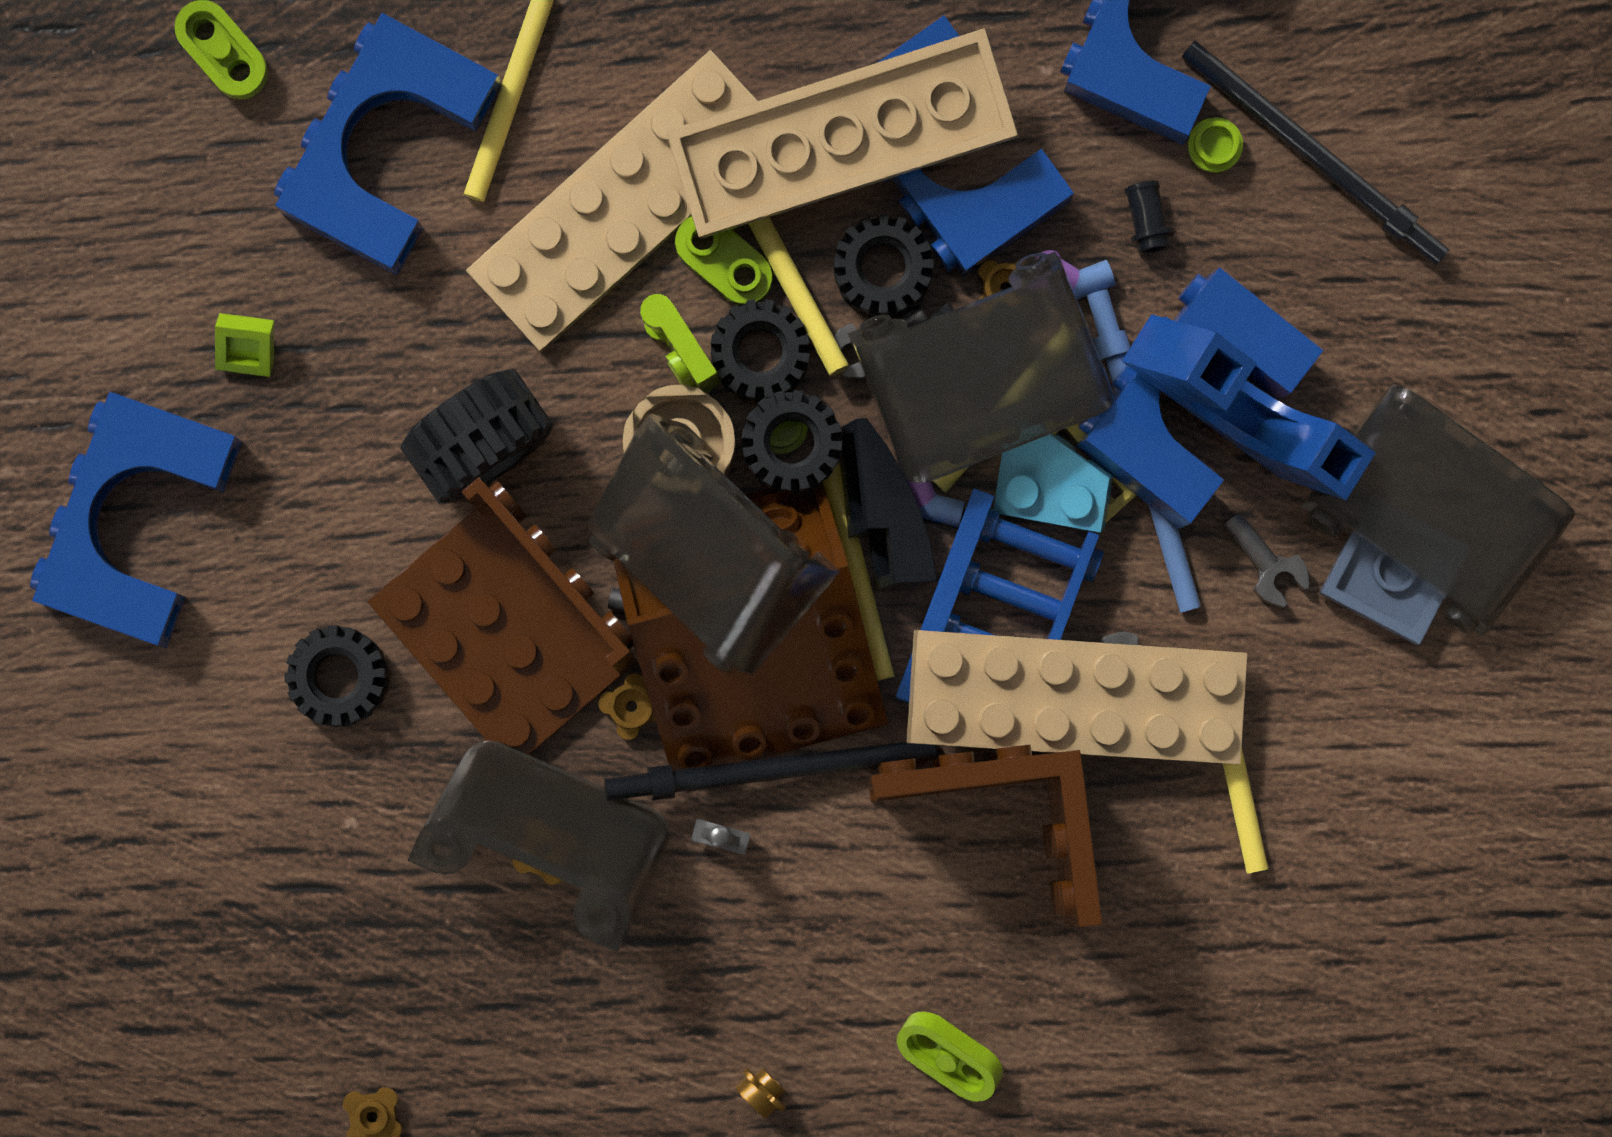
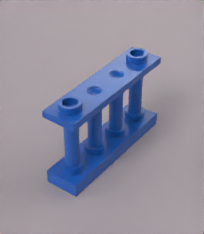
M974 488L920 630L994 635L959 622L961 616L951 613L959 592L969 595L971 591L1053 621L1047 639L1061 640L1082 580L1093 582L1100 566L1104 551L1095 548L1099 535L1089 531L1084 537L1081 548L1005 521L998 518L1000 512L990 509L994 495ZM990 539L1072 569L1062 599L1053 598L979 570L981 564L970 561L978 540L989 543ZM912 653L895 696V700L908 705Z

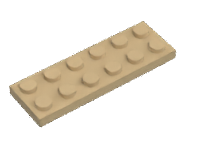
M985 28L666 131L696 231L701 239L1019 137Z
M709 50L468 267L466 272L540 353L544 352L678 230L684 220L692 216L666 131L757 102L756 98L721 60Z
M914 630L907 743L993 749L1031 745V751L1058 753L1080 750L1081 754L1240 764L1247 653Z

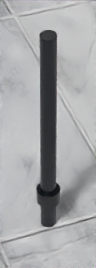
M1195 40L1182 55L1185 61L1384 224L1381 229L1397 243L1403 239L1435 267L1448 253L1449 248L1416 222L1419 217L1403 203L1400 207L1396 206Z
M898 742L672 770L671 765L648 767L647 773L604 778V790L607 801L650 796L652 801L675 798V792L877 768L883 762L916 759V763L937 760L936 745Z

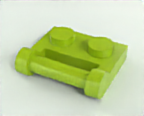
M662 294L648 296L643 301L640 310L645 330L652 339L665 341L672 351L665 357L668 361V366L680 385L694 386L706 393L718 387L717 371L673 303Z

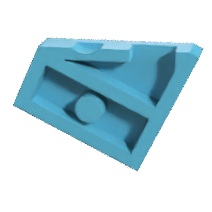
M1016 406L1009 408L993 510L1007 516L1099 533L1104 531L1113 475L1093 460H1087L1076 452L1075 447L1061 436L1050 433L1028 416L1030 413L1023 408Z

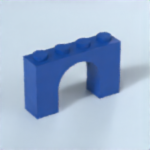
M1092 0L1082 22L1092 27L1083 46L1073 42L1060 70V73L1069 76L1064 92L1184 145L1211 86L1157 62L1139 47L1129 26V0Z
M381 13L375 25L368 22L359 34L354 46V52L358 53L349 73L342 70L336 76L327 95V99L332 102L322 121L315 118L307 128L301 141V148L305 149V152L295 169L289 166L283 172L276 185L274 195L279 198L275 206L282 215L398 276L424 228L418 219L369 194L355 183L349 171L347 159L348 144L354 128L368 112L380 105L393 101H411L425 105L462 126L477 132L494 102L502 83L498 74Z
M943 15L879 62L958 37L959 35L945 15ZM1042 148L997 181L976 190L959 191L945 188L929 179L920 169L892 178L904 195V197L898 200V203L909 220L917 227L923 223L926 225L936 239L930 246L938 260L949 272L957 268L964 278L978 269L984 262L992 259L1069 204L1074 195L1072 189Z
M1220 267L1206 278L1198 273L1178 297V300L1185 306L1175 317L1174 321L1217 332L1257 362L1248 378L1276 400L1291 394L1324 351ZM1125 365L1111 384L1119 391L1106 407L1102 403L1097 402L1078 426L1085 434L1075 447L1112 474L1115 479L1175 527L1180 529L1192 523L1224 479L1171 436L1160 412V390Z
M1151 314L1122 360L1124 364L1278 478L1347 500L1376 452L1339 424L1293 409L1246 381L1257 362L1217 332Z
M109 391L106 402L98 401L91 414L88 432L92 433L93 437L86 455L79 453L72 465L68 483L73 485L74 488L67 507L60 505L52 519L49 536L55 538L49 556L47 559L41 557L34 568L30 588L36 591L32 601L167 649L185 596L130 577L118 570L109 561L102 549L98 535V520L102 505L109 493L119 483L133 475L144 472L171 474L224 493L243 441L226 432Z

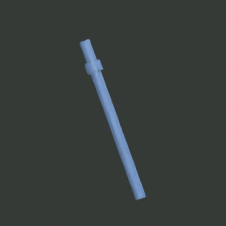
M1108 289L1087 295V299L1099 336L1094 339L1100 361L1106 360L1113 382L1126 365L1122 360L1130 349V343L1126 330L1120 331ZM1114 387L1116 394L1119 390ZM1149 506L1180 613L1201 607L1179 529Z

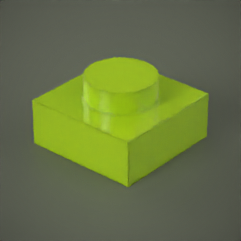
M219 313L215 325V370L270 377L274 365V320Z

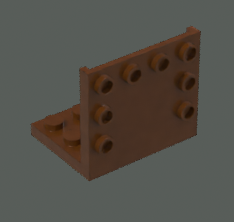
M478 477L462 491L464 496L475 506V509L369 599L367 603L509 768L514 770L632 668L638 660L629 651L634 646L631 634L611 611L607 612L602 618L586 601L594 592L573 567L563 575L549 557L557 549L535 524L525 531L519 524L527 515L498 481L488 488Z
M823 482L810 491L807 489L800 491L798 494H790V492L786 491L777 492L768 488L607 532L629 631L667 761L671 765L672 770L758 760L888 724L849 565Z
M1031 745L998 748L996 749L997 752L989 753V761L974 763L973 752L941 755L939 759L933 760L934 768L919 770L916 767V759L881 763L878 767L879 774L871 775L868 779L871 802L1046 780L1052 824L1042 826L1046 858L1057 860L1059 880L1049 881L1053 914L1064 916L1065 924L1076 927L1102 925L1080 750L1032 756Z

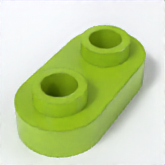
M208 0L193 1L180 10L175 20L177 40L217 88L226 96L238 100L248 99L258 94L265 86L268 78L267 63L259 50L218 4ZM201 24H213L215 31L211 38L200 40L196 37L197 28ZM238 64H246L250 67V74L243 81H235L231 77L233 68Z
M692 216L681 223L675 237L679 258L726 300L734 305L742 306L748 300L756 299V302H761L768 295L772 286L771 267L766 258L737 233L730 229L712 235L713 244L706 250H699L692 244V239L697 234ZM741 267H748L754 271L755 279L749 285H739L734 279L735 272Z
M922 1011L911 1014L897 1035L898 1049L907 1061L966 1100L978 1102L989 1099L1003 1077L1001 1062L995 1054L934 1013Z

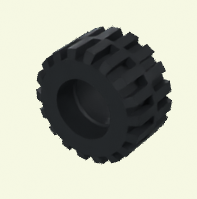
M507 369L491 373L479 379L440 404L408 432L400 449L438 504L451 503L465 498L462 491L478 477L488 485L524 460L547 439L554 424L516 369Z

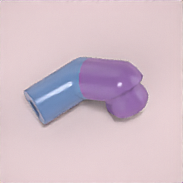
M1054 250L1042 251L1033 260L1034 278L1040 287L1066 301H1075L1091 293L1116 285L1107 260L1080 270L1060 259L1059 253Z
M910 458L903 461L900 468L909 483L922 518L958 528L965 501L936 494L927 476L929 467L924 461L918 458Z

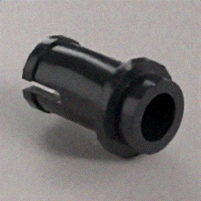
M1155 180L1136 183L1124 189L1135 235L1131 237V243L1138 245L1140 254L1154 253L1170 248L1172 246L1170 237L1175 234L1172 227H1167L1159 191V181Z

